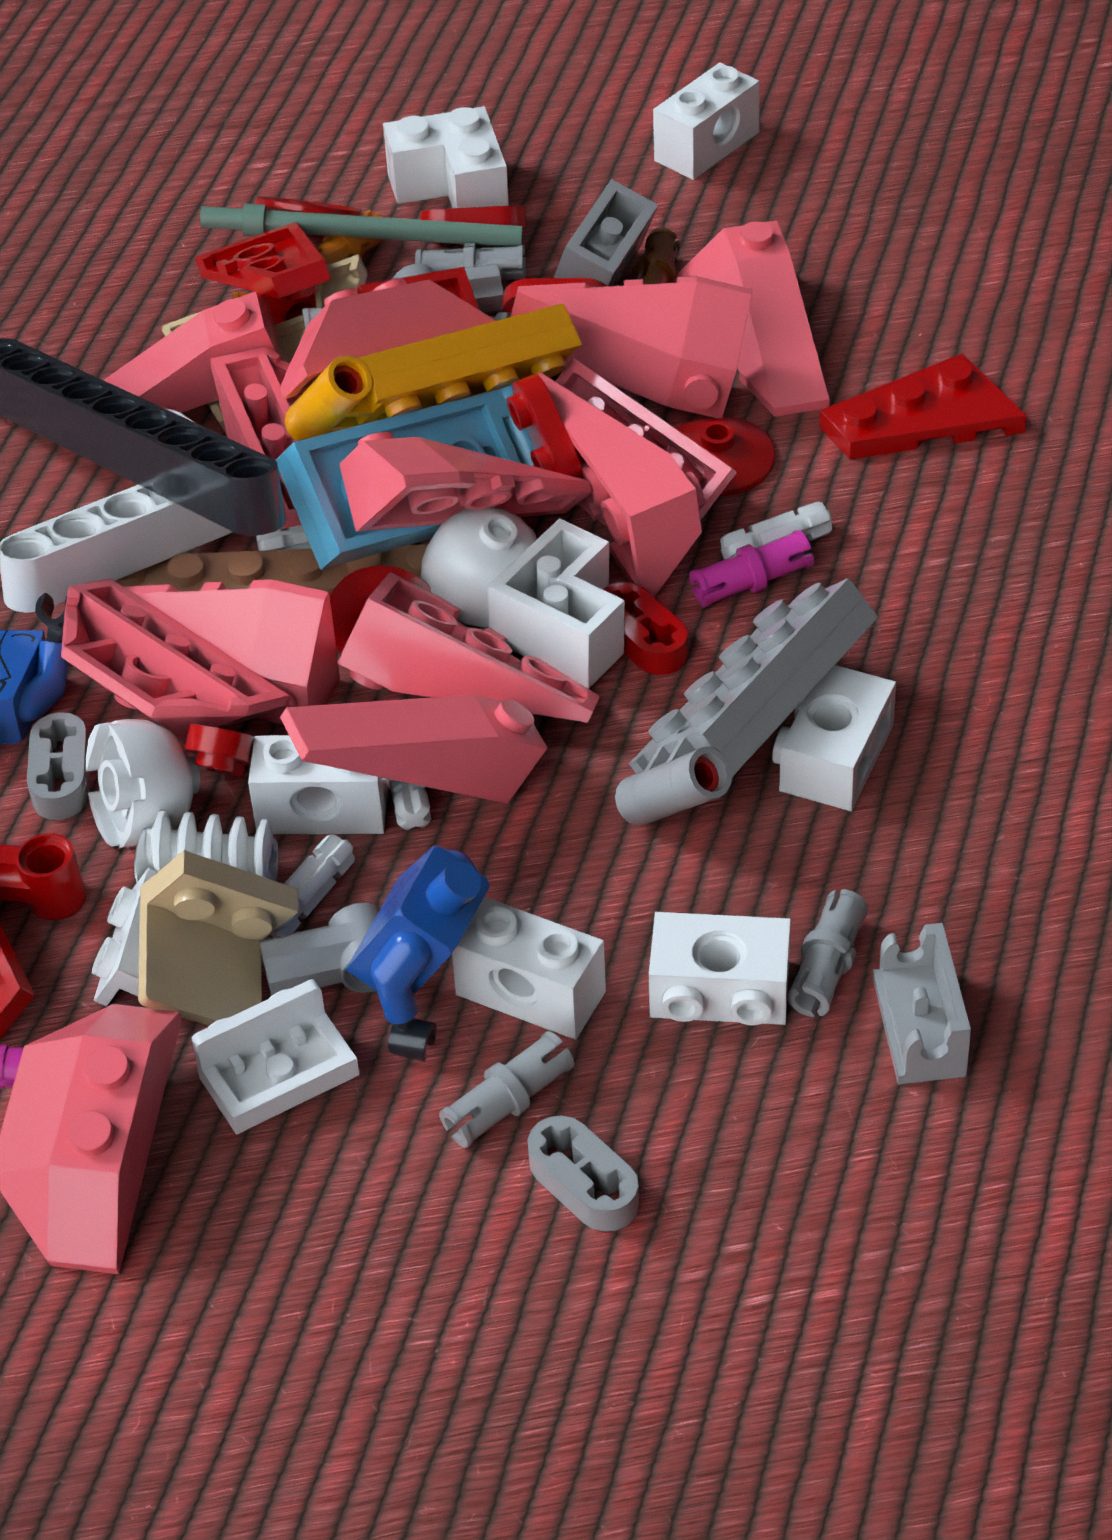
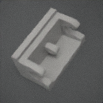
M943 923L924 925L919 936V948L908 953L899 952L900 949L895 933L887 935L881 944L880 969H873V983L898 1085L966 1077L971 1028Z

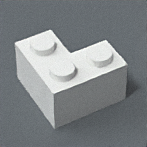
M485 106L477 108L462 107L451 112L423 117L407 116L399 121L383 123L388 177L397 204L448 196L452 208L509 206L506 163Z
M559 518L488 585L489 628L506 637L505 642L511 647L512 651L524 657L532 656L539 658L588 689L624 654V600L603 590L606 586H609V541Z

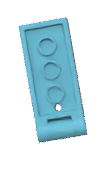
M512 385L293 442L275 461L278 463V470L320 570L431 539L440 527V525L356 532L339 463L358 446V441L367 435L378 432H390L394 438L421 437L533 466L531 451L535 450V447L527 430L523 429L520 431L517 429L507 407L506 399L513 395Z

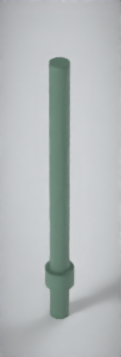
M244 203L243 209L201 206L200 211L201 228L242 230L243 236H256L293 222H297L303 232L309 235L453 244L476 243V245L518 247V245H522L523 226L267 210V205Z

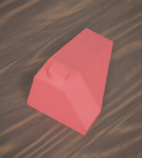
M777 220L768 222L756 221L741 226L723 228L676 274L674 283H677V277L699 276L752 289V297L737 365L739 380L774 417L821 410L829 407L830 399L791 255Z
M699 276L677 277V283L644 284L643 279L624 280V286L590 287L587 283L518 286L511 317L564 303L582 343L565 360L566 365H568L572 358H575L609 383L654 402L679 410L722 418L737 370L752 289Z
M255 291L239 298L228 299L219 305L205 309L105 378L104 381L164 409H171L180 413L217 401L219 398L211 369V358L266 346L280 354V360H283L270 303L265 295Z
M541 372L537 373L544 381L576 449L583 471V479L590 482L592 493L585 497V506L593 521L604 518L607 529L615 541L610 543L609 550L629 582L639 585L655 597L702 533L699 507L704 505L705 499L699 481L691 471L684 473L670 453Z
M378 432L361 438L358 441V446L339 463L356 532L440 525L451 516L466 508L478 510L497 507L505 509L518 517L565 514L592 493L588 480L421 437L394 438L390 432Z
M392 572L386 576L367 599L337 662L339 665L350 670L348 674L353 680L374 690H381L385 687L393 692L431 698L478 695L499 701L511 699L523 705L531 714L587 723L600 698L593 691L539 658L525 656L522 660L517 659L511 655L512 649L505 642L506 637L491 628H486L483 631L466 627L456 620L461 609Z
M272 579L253 580L247 589H226L223 582H206L200 591L180 592L170 584L123 586L289 695L286 706L256 718L284 725L280 716L286 707L327 705L340 682L330 596L327 591Z
M478 695L299 706L286 707L280 716L302 761L506 804L509 803L547 750L546 744L533 724L534 718L530 711L511 699L499 701Z

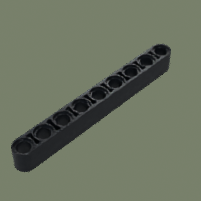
M0 338V416L234 533L245 536L265 535L275 532L286 523L278 463L273 458L20 341Z

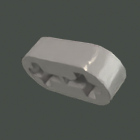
M58 712L48 714L39 719L32 726L30 732L27 768L28 789L33 809L39 816L49 820H62L78 814L86 806L89 797L90 771L86 772L88 737L84 722L78 716L71 713ZM64 740L63 752L54 753L53 749L56 748L57 742ZM64 778L65 783L62 784L61 790L54 792L55 779Z
M562 1115L548 1117L538 1122L532 1128L527 1140L530 1171L536 1180L581 1222L594 1230L608 1232L619 1230L633 1221L639 1209V1185L637 1175L631 1166L589 1128L575 1118ZM554 1147L556 1150L563 1152L572 1147L573 1162L561 1152H555L548 1156L547 1149ZM594 1184L603 1193L608 1195L619 1190L620 1198L614 1201L611 1197L604 1195L595 1200Z

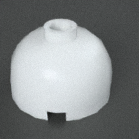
M490 507L470 510L466 508L442 522L434 534L422 558L421 579L430 586L433 594L461 609L457 620L468 625L489 628L488 585L537 540L534 531L520 517L505 509Z
M139 719L115 720L95 725L89 737L86 753V772L98 770L100 791L88 792L89 802L96 826L105 842L111 847H136L142 829L153 827L160 810H168L172 829H178L184 813L188 812L191 808L193 794L199 791L200 772L198 766L195 765L196 760L192 756H187L185 748L176 736L161 725Z

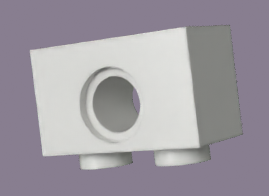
M718 63L654 108V161L694 180L758 134L760 81L731 66Z
M834 665L795 708V720L791 728L783 726L777 735L772 760L773 763L780 764L779 791L852 812L894 726L896 681Z
M289 735L254 736L248 784L256 831L262 819H269L273 835L384 834L388 794L387 778L302 761Z
M486 897L483 898L458 946L452 953L456 995L574 1040L577 1039L606 993L604 940Z
M655 912L649 965L650 1018H668L682 1022L705 1020L739 1022L745 1025H785L790 955V919Z

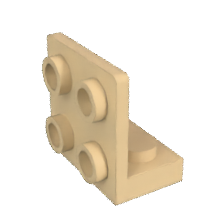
M183 850L140 886L139 1003L154 1010L180 1011L182 1018L210 1026L217 1020L229 1018L261 1003V949L259 941L266 938L299 912L298 889Z

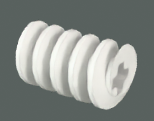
M160 810L153 827L143 828L138 838L134 860L136 883L147 868L158 872L183 850L277 881L278 845L276 839L273 838L269 819H262L260 821L255 837L248 836L244 817L237 816L230 833L223 834L219 815L211 814L204 832H198L193 812L184 813L177 830L171 827L168 810Z

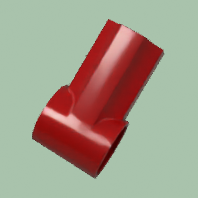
M47 833L34 836L21 846L0 844V901L29 903L32 912L39 918L46 920H61L72 916L81 909L86 901L87 891L70 840L63 835Z

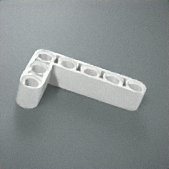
M167 409V410H169V411H171V412H173V413H175V414H177V415H180V416H182V417H184V418H186V419L192 421L191 419H189L188 417H186L185 415H183V414L180 413V412H177V411L171 410V409ZM136 485L4 538L0 542V573L4 603L14 611L24 613L35 612L38 598L43 593H48L53 598L55 606L65 602L69 586L106 579L116 581L230 534L232 531L140 485Z

